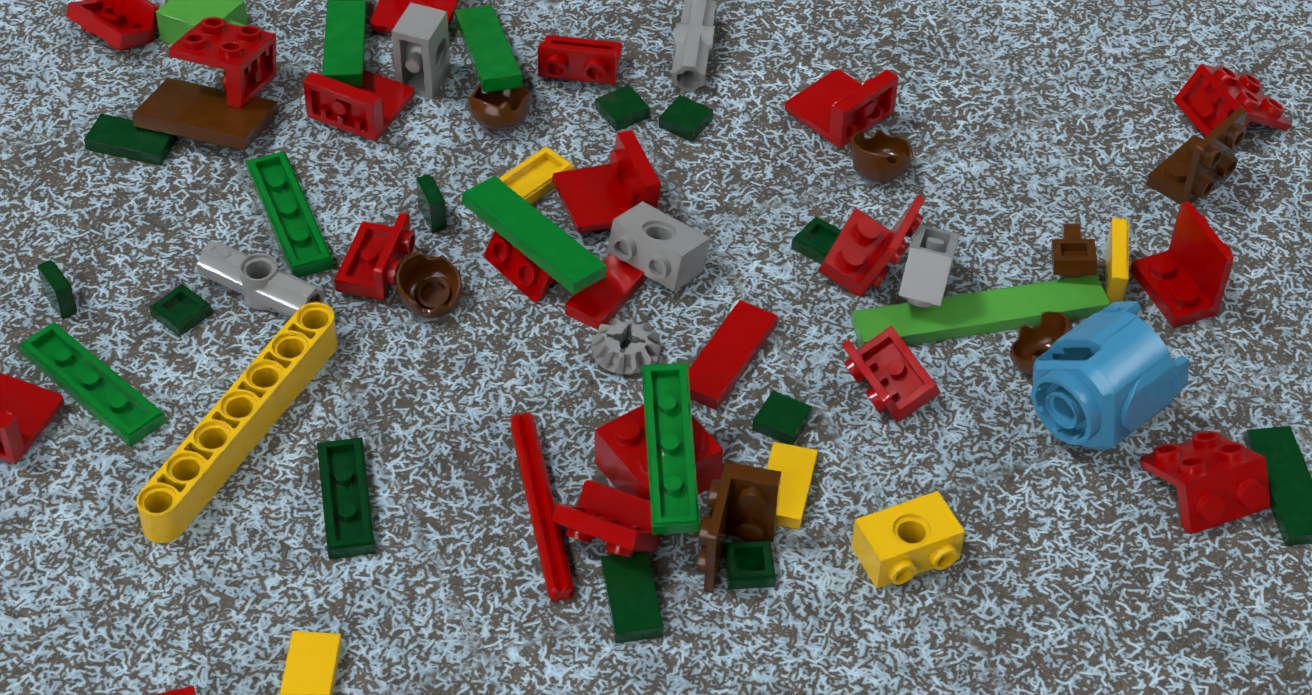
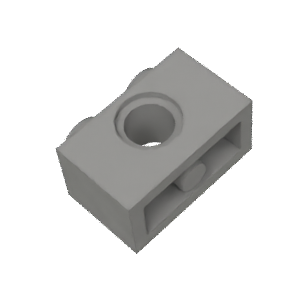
M410 2L391 31L395 78L397 82L414 87L416 96L433 100L451 71L447 11Z
M642 201L613 219L607 255L613 254L619 260L625 261L643 271L644 275L672 291H676L703 271L710 237Z
M920 224L910 246L898 296L906 297L909 303L919 307L927 308L931 307L932 304L941 306L960 234Z

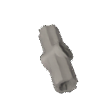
M684 0L681 22L676 23L674 59L671 70V83L677 85L681 91L695 92L699 87L705 86L708 61H712L715 43L714 25L717 15V2L714 0Z
M210 241L202 249L197 263L199 275L243 294L246 305L253 309L266 310L273 308L292 317L303 305L313 302L323 303L325 300L322 288L278 269L276 259L269 254L254 253L247 255L221 242L215 243Z

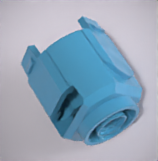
M1138 301L1114 302L1108 307H1104L1100 312H1095L1056 340L1050 349L1035 359L1031 390L1032 403L1044 426L1061 441L1093 450L1111 449L1169 406L1173 401V397L1188 385L1189 359L1182 355L1173 361L1168 348L1159 335L1146 322L1134 315L1141 310Z

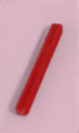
M529 412L523 414L516 413L510 419V428L548 596L555 602L562 599L569 600L574 595V584L560 525L551 522L555 504L535 419Z

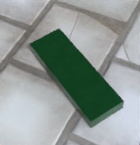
M1291 426L1247 430L1244 438L1246 447L1265 456L1271 511L1285 546L1312 544V478Z
M362 437L317 443L329 559L375 554Z

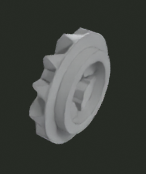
M615 317L611 325L600 324L598 333L592 335L591 352L594 360L602 368L613 373L626 375L642 372V365L655 364L660 356L659 333L652 332L649 322L637 324L634 317L628 322H621ZM630 337L632 343L622 353L620 344L623 343L624 339Z

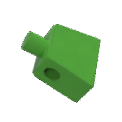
M170 0L156 11L160 38L162 41L174 44L201 20L208 17H218L226 23L239 26L249 25L244 0Z

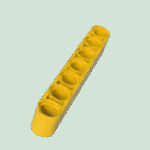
M313 302L299 308L142 488L137 496L136 505L142 530L147 539L155 543H168L176 540L333 355L338 347L335 315L330 306L320 302Z

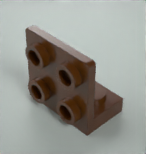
M1239 107L1204 139L1193 135L1148 174L1146 185L1178 204L1185 202L1192 204L1198 198L1205 199L1212 191L1215 182L1221 177L1227 179L1237 166L1238 158L1235 157V154L1247 131L1243 127L1247 111Z
M725 462L721 480H712L708 498V507L711 510L709 517L703 516L698 544L702 546L698 559L697 573L705 574V592H714L727 534L739 536L741 539L749 542L761 540L773 543L777 527L781 471Z

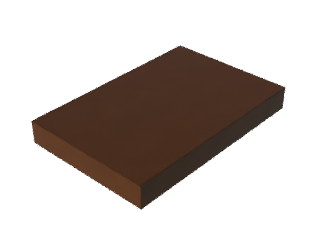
M167 78L132 113L133 126L245 151L278 114V101L254 97L242 109L227 106L226 90Z

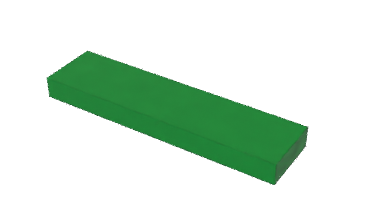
M327 0L322 75L354 87L363 86L367 0Z
M492 4L454 10L455 22L483 92L489 93L521 88L523 86L522 73Z
M282 151L247 160L248 174L291 275L299 278L334 268L332 256L286 152Z
M496 176L462 193V204L573 295L606 277V264Z
M52 322L18 345L20 353L128 446H134L166 423L165 414L55 322Z
M688 364L642 365L652 535L700 532Z

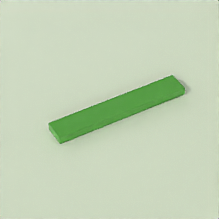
M1086 275L1079 278H1066L943 297L941 306L932 304L931 307L926 308L915 306L908 302L852 311L851 322L860 346H863L891 325L908 346L1021 328L1024 324L1028 327L1037 326L1041 322V314L1047 311L1061 312L1070 320L1088 318L1095 312L1103 310L1104 307H1108L1111 303L1098 276Z

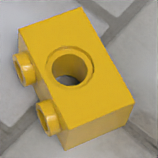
M935 491L855 519L851 548L876 588L891 583L901 585L911 580L916 574L933 568L936 570L946 569L954 564L956 560L960 559L965 531L939 491Z

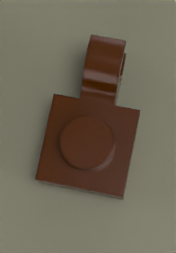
M1063 223V239H1052L1051 244L1053 275H1063L1068 278L1097 275L1095 240L1081 238L1080 224Z

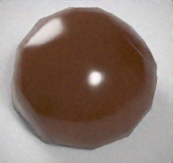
M477 86L468 99L467 108L470 115L481 126L489 130H514L526 120L533 94L524 87L482 93L481 86Z
M858 130L850 139V151L854 168L867 180L877 182L893 180L905 174L913 163L914 154L910 143L899 136L885 135L882 130H877L871 138L866 139L863 132Z
M422 251L415 252L401 261L395 275L400 301L408 311L420 317L439 318L451 313L458 306L463 293L460 272L443 255L429 257L424 255Z
M1047 311L1041 314V322L1038 326L1031 328L1025 324L1022 325L1018 340L1011 345L1010 358L1013 364L1024 374L1033 377L1035 359L1050 349L1056 340L1073 329L1070 319L1061 312Z

